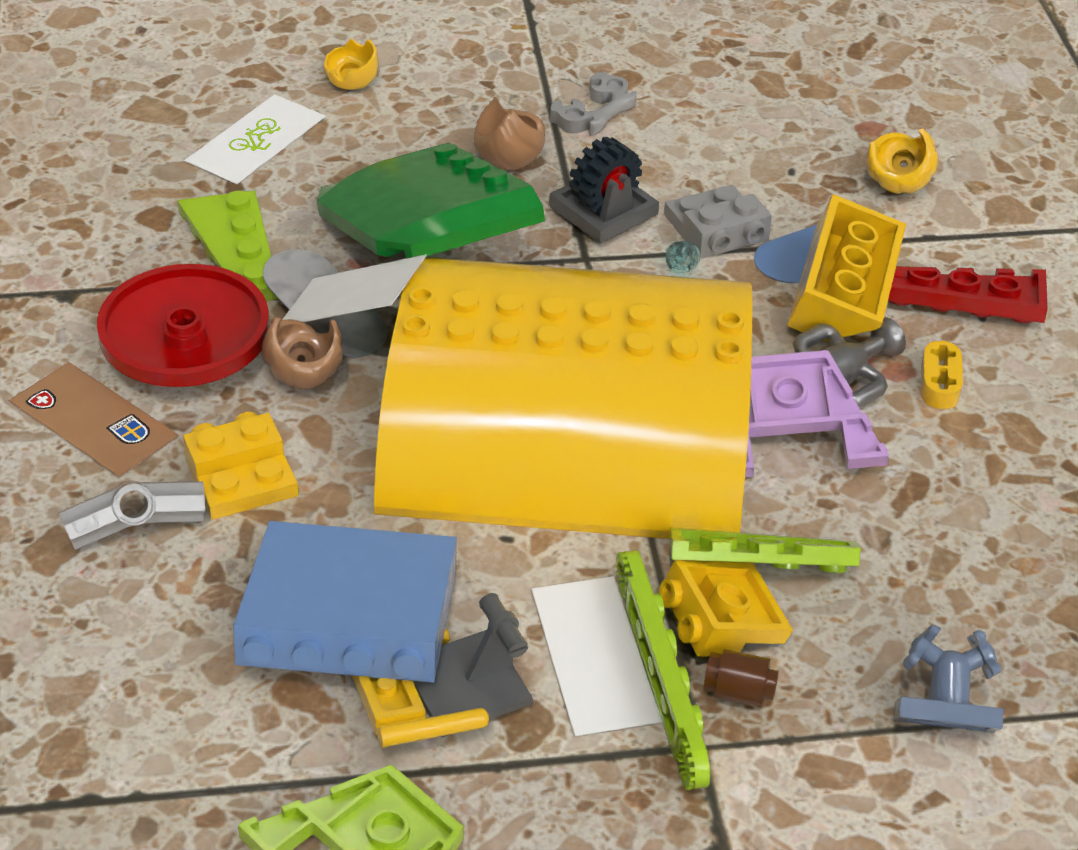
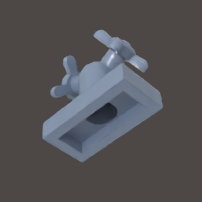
M936 625L929 626L927 630L912 641L911 648L908 651L909 655L903 660V666L908 670L915 666L919 659L932 666L929 698L919 699L901 696L895 701L893 721L992 733L1003 728L1004 708L979 706L969 703L971 671L982 667L987 680L1001 672V665L997 662L993 647L986 641L985 632L977 630L973 632V635L968 636L967 640L972 649L961 653L954 650L943 651L933 644L932 641L941 628Z

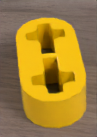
M933 341L925 346L921 363L922 400L933 408H953L959 402L963 385L962 353L951 342ZM939 360L944 361V365H939ZM939 384H944V389H940Z

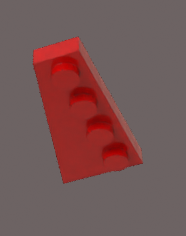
M896 266L888 301L900 306L909 304L929 306L934 310L943 312L949 310L970 312L978 317L998 316L1011 318L1019 323H1045L1048 310L1046 269H1032L1031 276H1014L1015 272L1013 269L996 268L995 275H978L974 272L973 268H957V270H953L949 274H941L936 267Z

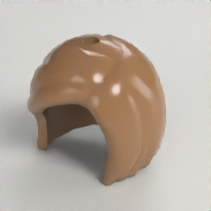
M496 97L484 108L480 118L477 120L474 145L480 156L497 168L503 170H519L524 168L538 157L544 147L545 126L542 120L527 111L503 108Z
M274 317L262 343V357L265 364L270 367L271 373L283 384L298 389L315 388L330 379L338 370L343 357L342 335L336 321L331 319L329 322V332L320 334L304 322L292 319L281 320L280 317Z

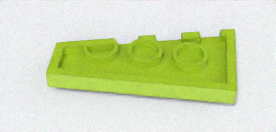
M671 528L669 547L672 560L772 563V567L781 569H800V564L819 565V570L833 573L847 572V566L860 565L861 547L856 541Z

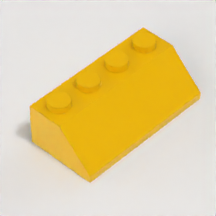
M832 194L815 228L787 326L803 333L817 324L826 323L835 327L842 337L880 329L887 307L906 223Z

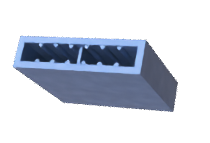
M269 521L233 624L235 665L434 683L456 577L457 537Z

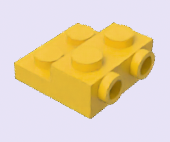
M244 412L238 415L233 422L214 426L211 423H201L195 426L191 433L183 435L186 462L194 480L203 481L205 506L211 520L299 496L298 482L284 455L283 440L269 412L260 415L254 412Z
M675 560L659 587L664 607L671 608L678 620L677 629L680 640L683 643H690L698 657H709L711 652L723 654L724 649L741 652L746 643L785 644L793 632L791 625L753 562Z

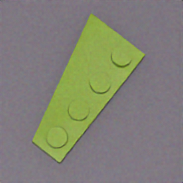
M255 190L233 191L228 194L177 200L179 214L183 220L187 219L192 234L196 240L200 239L205 247V253L211 262H215L217 267L234 271L250 280L259 288L266 301L280 300L267 286L263 277V269L266 262L271 258V253Z

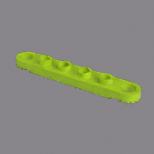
M638 550L618 552L615 566L617 568L616 575H621V578L617 579L619 591L623 599H626L625 610L662 719L674 760L677 759V762L681 764L678 766V771H681L680 779L682 780V785L686 790L706 788L710 784V765L707 749L702 737L703 718L699 706L691 705L689 699L690 682L688 672L685 666L678 667L675 634L672 629H666L664 626L665 613L661 594L653 593Z

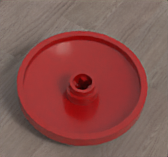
M205 264L168 265L138 274L119 285L109 294L97 316L99 345L106 360L127 377L146 384L163 387L203 385L238 372L251 363L262 351V343L270 326L267 301L254 283L234 271Z

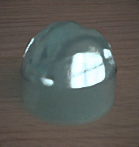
M690 241L674 242L666 251V263L676 273H686L694 270L701 260L700 250ZM688 250H689L690 252H689L688 264H687V266H683L684 263L686 262V259H687V256H688Z

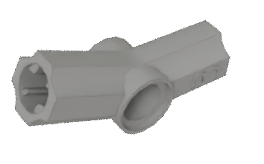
M124 481L114 489L58 513L76 550L132 525L204 521L205 494L203 481ZM128 491H140L145 499L142 510L133 515L123 513L120 509V499Z

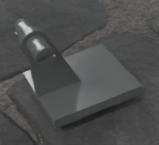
M489 593L479 601V607L489 620L487 630L442 645L434 683L413 681L429 717L483 708L487 711L489 720L533 704L532 695L513 666V658L523 655L528 650V643L518 630L519 621L512 611H507L496 593Z

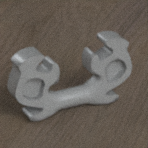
M606 72L596 73L590 77V99L599 104L609 103L599 110L588 112L585 111V103L578 99H571V105L562 106V101L557 100L550 108V122L557 124L567 133H579L589 130V135L594 136L615 115L630 110L636 105L637 92L632 91L628 94V81L622 77L609 75Z

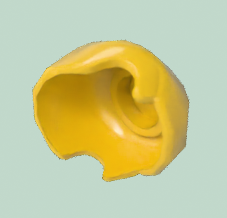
M349 39L343 47L334 48L326 55L323 66L324 73L339 88L346 90L363 89L376 78L379 68L377 48L370 39L366 40L365 45L357 43L354 39Z

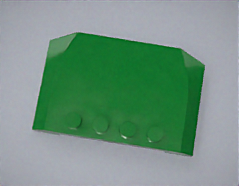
M449 142L376 162L339 182L322 186L317 198L319 216L376 255L385 257L392 256L401 251H405L406 259L426 254L430 256L545 222L543 205L532 185Z

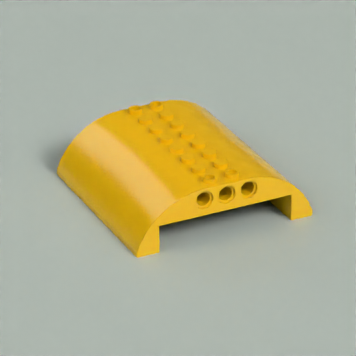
M425 257L402 290L387 360L377 440L374 514L670 539L671 528L740 533L751 393L753 309L751 282Z

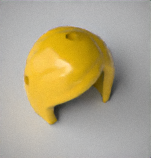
M919 129L920 136L916 138L903 133L892 132L870 142L867 153V170L871 178L878 182L883 189L895 194L914 193L926 186L935 175L939 156L935 148V142L926 130ZM902 163L908 164L906 167H901Z

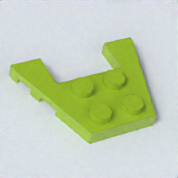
M392 764L330 787V794L306 804L296 800L281 806L282 813L259 822L255 816L244 820L238 825L239 838L252 850H293L311 835H315L330 850H457L464 839V826Z

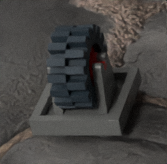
M602 137L601 142L596 139L592 142V149L586 146L582 150L584 157L582 159L577 157L574 162L578 165L577 169H571L570 176L574 179L570 180L568 185L551 192L549 195V206L599 244L658 215L659 201L638 187L639 181L636 180V177L642 176V169L639 168L642 165L641 159L638 158L639 156L634 151L613 137L611 139L609 137Z

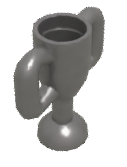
M884 317L880 329L872 330L871 338L861 344L846 343L835 327L825 323L817 324L799 334L793 342V348L795 353L811 352L810 347L824 339H829L832 346L825 350L830 352L847 383L851 384L859 375L871 381V383L853 392V398L858 407H864L883 396L888 388L886 378L867 363L868 358L877 353L890 357L900 355L906 348V339L903 330L897 322L891 318Z

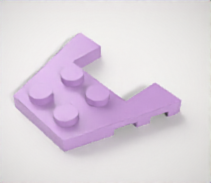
M828 350L752 357L745 478L754 477L751 437L840 430L847 469L888 465L889 455L887 448L883 442L880 443L872 430L873 425L866 413H862L853 398L852 389Z

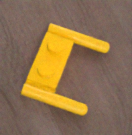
M446 628L442 645L450 641V634ZM352 675L373 730L378 735L381 748L485 728L489 723V715L483 708L426 718V710L413 681Z

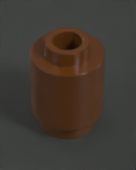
M724 649L723 654L711 652L706 668L703 690L715 693V698L762 708L764 698L774 699L779 671L770 669V658Z

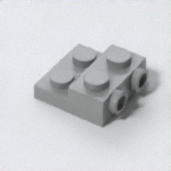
M734 185L723 186L714 190L667 201L664 207L665 217L699 259L769 240L772 215L754 194L742 196Z

